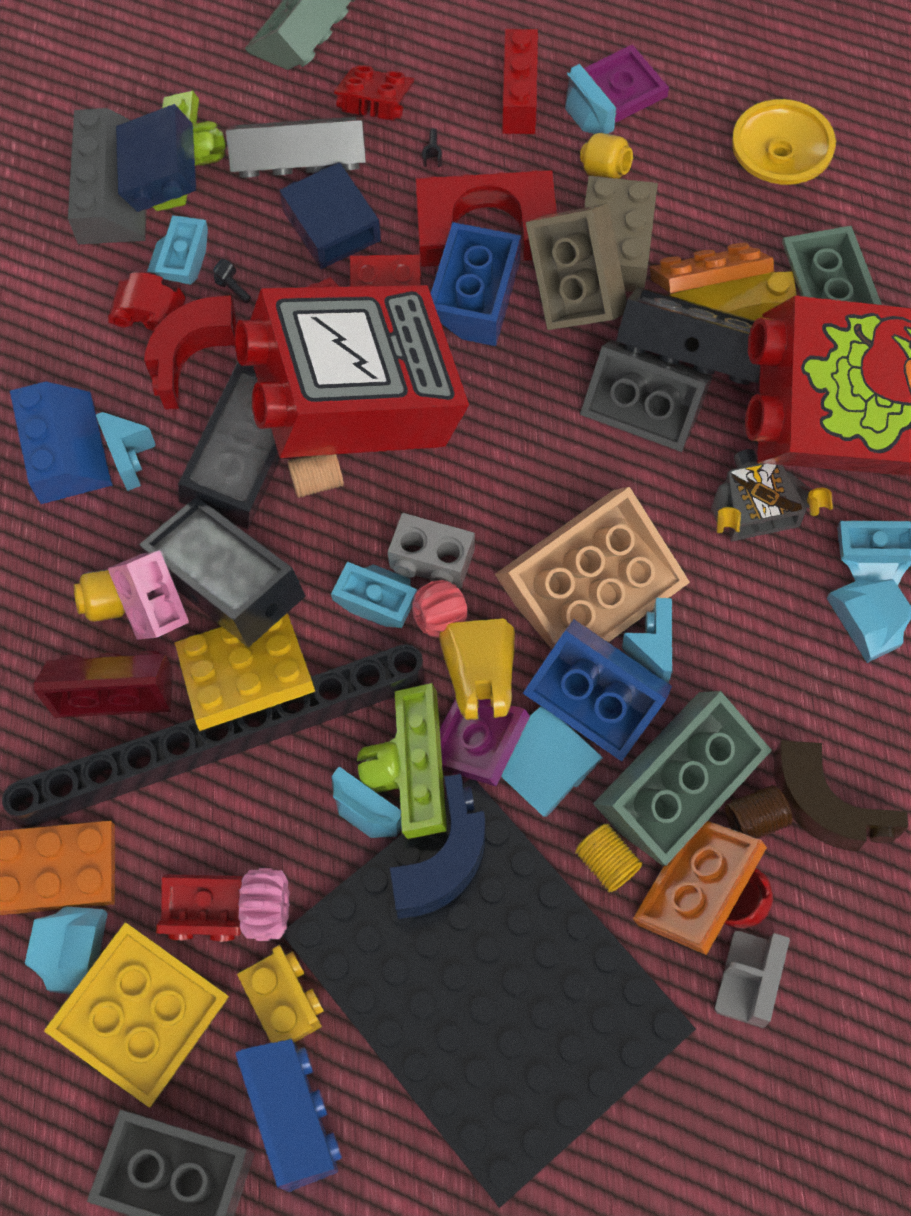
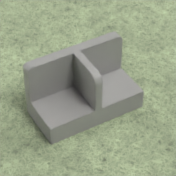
M735 931L732 936L714 1007L715 1013L760 1028H764L769 1024L790 938L773 933L766 940L741 931Z

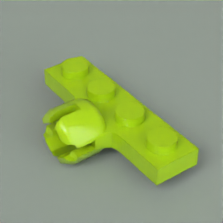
M194 91L164 97L163 108L175 104L193 123L195 166L219 162L225 156L224 150L226 149L223 132L218 130L216 123L212 121L196 124L199 98ZM187 194L180 198L155 205L153 208L155 211L184 206L186 205Z
M430 683L395 691L397 728L395 738L390 742L363 747L357 755V761L366 760V762L358 765L359 777L363 784L376 793L393 789L400 790L402 833L407 839L447 831L437 690Z

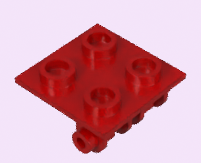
M366 65L352 67L334 90V94L338 95L336 106L342 108V112L358 115L361 112L362 116H366L369 101H371V117L375 118L378 112V118L390 121H394L395 118L401 119L403 105L399 104L414 83L415 78L406 77L404 73L399 71H389L387 73L374 71L372 67Z
M420 254L350 256V287L421 285Z

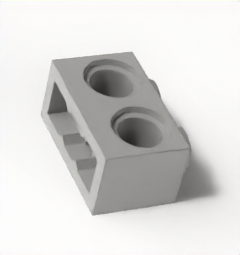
M402 513L388 549L389 566L396 573L404 577H414L416 575L430 579V581L444 580L451 582L458 588H462L475 551V533ZM411 545L421 547L417 552H407L404 550ZM447 555L457 558V560L451 563L443 562L440 559Z

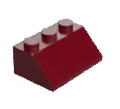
M142 651L135 656L103 653L95 658L64 655L60 659L47 660L34 681L33 691L54 718L171 712L173 668L166 655L156 651Z

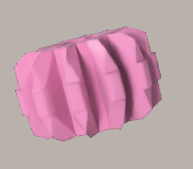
M272 868L249 870L243 877L242 887L239 889L238 919L240 920V930L246 939H256V941L280 939L287 929V920L289 919L290 891L288 890V879L282 870H273Z

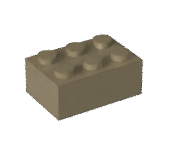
M589 176L584 208L609 203L625 291L634 292L637 287L645 288L658 183Z
M609 203L545 215L525 222L547 330L610 321L624 314L627 299Z

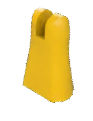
M503 618L449 623L446 629L440 632L439 641L462 716L466 720L478 719V700L490 699L494 718L506 716L510 710L512 700L511 683L515 649L514 627Z

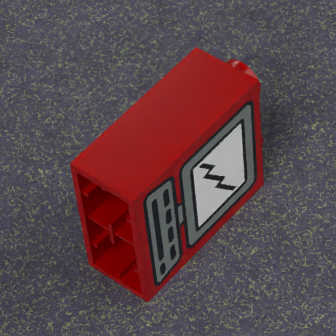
M428 285L261 288L251 319L239 320L236 324L234 340L238 362L241 366H254L258 380L252 392L254 420L259 429H272L280 458L445 447L469 407Z

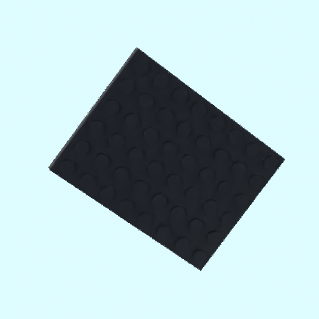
M469 779L463 784V787L471 786L475 811L467 812V814L484 811L485 846L476 874L463 892L454 900L433 912L398 919L390 868L424 862L435 856L443 848L451 830V820L446 798L447 831L407 839L404 834H401L287 927L282 936L500 1209L688 1038L696 1028L476 780Z

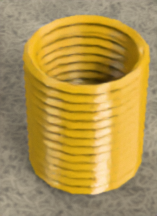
M603 824L595 829L575 850V854H578V857L583 859V863H586L585 866H588V869L594 872L593 875H596L599 882H602L604 888L608 889L607 892L617 890L642 867V862H639L640 859L635 857V853L629 850L624 841H621V838L616 834V831H613L610 824Z

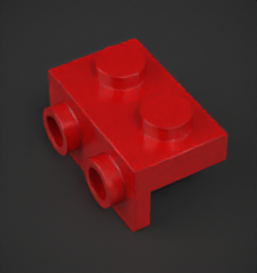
M165 874L162 877L161 920L156 924V933L168 934V938L171 940H189L194 935H210V940L213 941L234 940L235 936L242 933L240 930V920L238 919V902L240 899L239 889L242 887L244 876Z

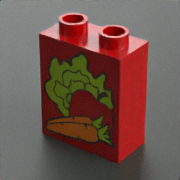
M793 296L763 313L762 318H757L751 327L748 338V356L752 364L760 365V392L751 398L745 417L747 437L751 441H758L757 463L911 476V308Z

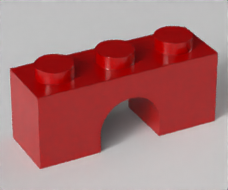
M505 29L503 134L536 133L538 29Z

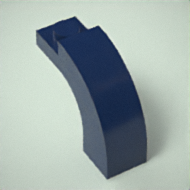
M461 774L444 776L451 830L443 848L435 856L424 862L390 868L398 919L424 915L447 905L463 892L478 870L485 846L484 811L467 814V812L475 811L471 786L463 787Z

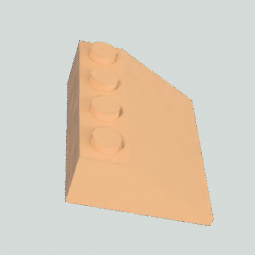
M630 487L611 491L495 573L514 605L551 649L556 645L573 619L607 642H610L644 617L647 611H652L656 598H669L690 583Z

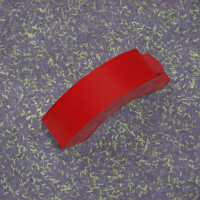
M231 296L207 297L189 302L166 316L152 333L145 350L144 362L152 380L154 395L160 396L165 410L179 409L180 372L190 356L208 347L235 345L237 316Z

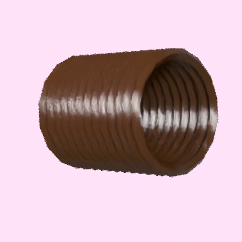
M775 785L762 788L757 792L750 793V795L747 794L735 801L732 800L730 803L727 802L725 806L726 817L731 829L760 839L765 835L767 836L772 832L775 833L792 825L793 818L789 804L782 791Z

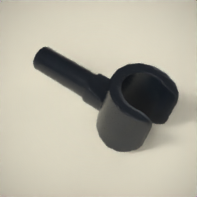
M435 128L430 129L429 145L425 146L422 151L424 167H427L426 161L430 157L438 159V167H441L443 163L442 150L437 146L438 131Z
M221 259L213 268L215 283L220 287L227 286L244 303H248L251 300V296L233 279L237 272L236 268L228 260Z

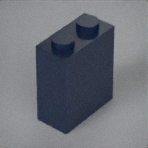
M175 104L116 126L118 194L137 212L196 191L193 123Z
M340 162L328 168H323L317 173L298 182H293L279 190L284 214L320 269L381 241L378 217Z

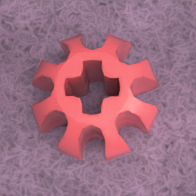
M444 580L431 581L420 587L415 593L412 602V612L416 624L423 633L439 638L440 632H443L449 623L466 621L467 604L462 592L456 585Z

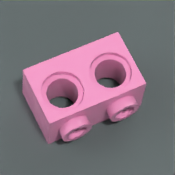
M160 550L140 554L108 568L137 640L157 638L189 623Z

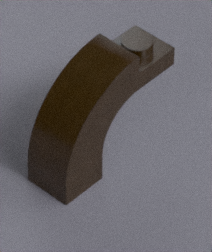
M780 741L774 752L776 785L782 791L789 804L792 818L807 833L830 846L858 852L867 841L866 836L870 837L872 842L890 843L894 842L895 838H899L908 828V811L858 808L839 799L829 788L824 777L822 743Z

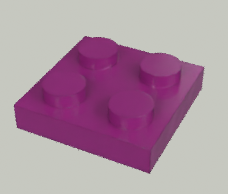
M633 45L584 68L616 107L615 123L668 97V85Z
M455 698L440 728L442 769L453 774H461L463 777L497 786L530 715L524 708L511 705L506 716L494 718L490 699L478 700V719L466 720L462 716Z

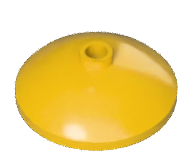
M787 99L768 100L750 107L736 122L732 136L734 154L745 170L766 182L783 185L803 183L820 175L830 164L836 146L834 130L829 121L819 111L802 102Z

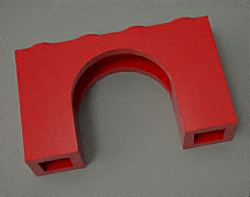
M533 170L530 172H500L496 174L416 178L421 267L439 266L452 222L457 223L466 213L484 207L503 210L515 218L521 229L524 261L533 260L525 222L557 213L553 171Z

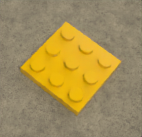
M288 613L249 648L223 627L175 642L192 711L199 731L315 692Z
M125 922L44 1032L147 1107L151 1108L229 996Z

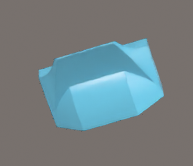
M580 64L572 67L571 72L567 73L569 82L565 110L582 131L592 134H609L613 132L616 107Z
M172 215L167 234L156 243L147 272L154 273L165 280L190 285L197 280L206 253L208 235L206 220Z
M840 521L837 527L841 560L849 567L855 581L860 579L868 581L894 579L898 585L908 567L911 566V521Z
M347 562L331 596L334 602L354 615L385 627L402 628L411 610L417 589L411 587L410 578L373 564L362 568Z
M860 579L829 593L827 600L866 663L901 647L904 631L911 620V605L894 579L881 581Z
M338 767L332 775L333 798L336 802L338 814L370 838L397 837L402 830L401 810L341 767Z
M64 906L55 914L34 920L25 965L34 970L43 979L45 987L49 992L72 994L99 958L108 915L105 910Z

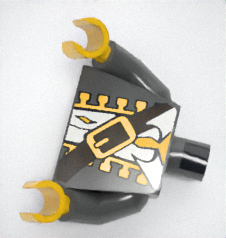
M746 449L735 454L734 462L737 469L730 470L727 473L725 483L717 488L711 506V514L717 522V533H723V528L728 527L732 542L798 528L806 513V508H809L811 516L819 515V507H826L829 510L833 509L832 492L827 488H810L791 472L785 471L782 465L757 463L755 451L753 449Z

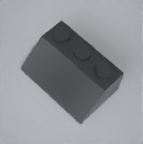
M611 339L601 348L580 415L682 452L700 413L713 375L699 372L682 364L662 361L658 358L659 356L648 352L640 354L628 351L624 348L623 343Z

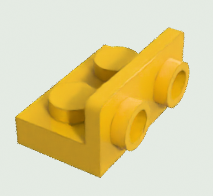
M280 945L272 948L274 954L243 970L237 976L270 1042L274 1043L289 1039L296 1042L322 1027L317 1015L324 1012L313 989L304 992L298 980V977L302 976L304 972L293 951L285 955Z

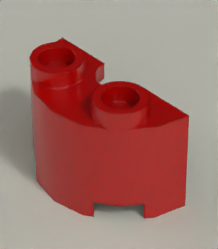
M130 273L128 280H119L108 314V323L125 328L132 326L134 322H143L147 329L154 331L166 316L184 305L186 297L181 289L177 288L174 292L171 288L161 284L163 278L149 273Z

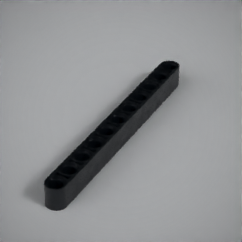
M399 645L311 676L315 689L313 693L199 731L195 718L16 781L4 791L2 805L16 822L25 827H34L388 700L395 697V691L420 686L424 679L422 654L412 645ZM404 663L416 666L409 673H401L396 670L398 666ZM367 676L379 679L373 686L366 687L359 684ZM336 689L341 691L340 696L334 700L323 698V695L328 690ZM298 702L304 705L301 711L297 713L285 712L286 708L292 703ZM253 717H266L265 722L259 727L248 726V722ZM219 729L228 730L227 735L222 740H210L211 735ZM184 742L190 743L189 748L183 754H172L176 745ZM144 756L151 757L149 764L144 768H134L135 762L139 758ZM112 770L108 780L96 783V778L100 772ZM73 784L69 794L57 797L58 790L63 785ZM33 797L32 805L28 809L18 811L19 805L24 799Z

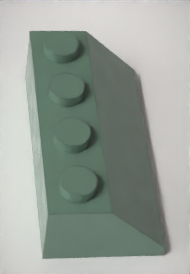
M283 0L245 47V50L251 55L286 70L299 64L301 67H304L316 55L313 51L314 48L324 43L332 34L331 26L346 16L349 11L347 5L355 0Z
M852 226L783 238L782 244L801 296L882 305Z
M721 691L699 692L605 790L593 805L618 833L658 863L666 866L772 750Z

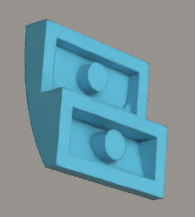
M541 706L530 715L501 777L543 817H547L573 787L579 786L603 759V756L568 724Z

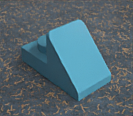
M104 412L96 414L127 491L141 486L136 472L141 471L142 468L136 454L153 448L156 445L150 429L144 425Z
M656 598L653 612H646L645 633H625L622 649L633 660L667 683H669L672 674V598Z

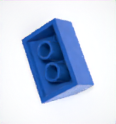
M452 222L431 290V296L441 324L460 339L492 346L497 345L520 264L521 235Z
M46 381L10 390L28 483L40 504L113 486L90 391Z
M573 619L523 694L611 755L623 761L667 700L672 685Z
M289 1039L235 1052L277 1187L291 1192L338 1173L335 1161L342 1159V1154L334 1132L326 1135L321 1117L328 1115L320 1090L318 1089L313 1092L311 1090L307 1075L314 1071L306 1048L298 1050L295 1042Z

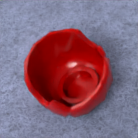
M755 868L725 921V925L746 929L760 924L768 916L773 902L772 887L768 877L759 869Z

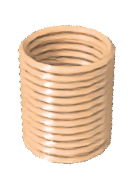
M336 454L299 457V459L296 457L287 461L295 492L299 499L306 495H313V493H320V491L323 492L324 490L327 491L328 489L331 490V488H339L344 485Z

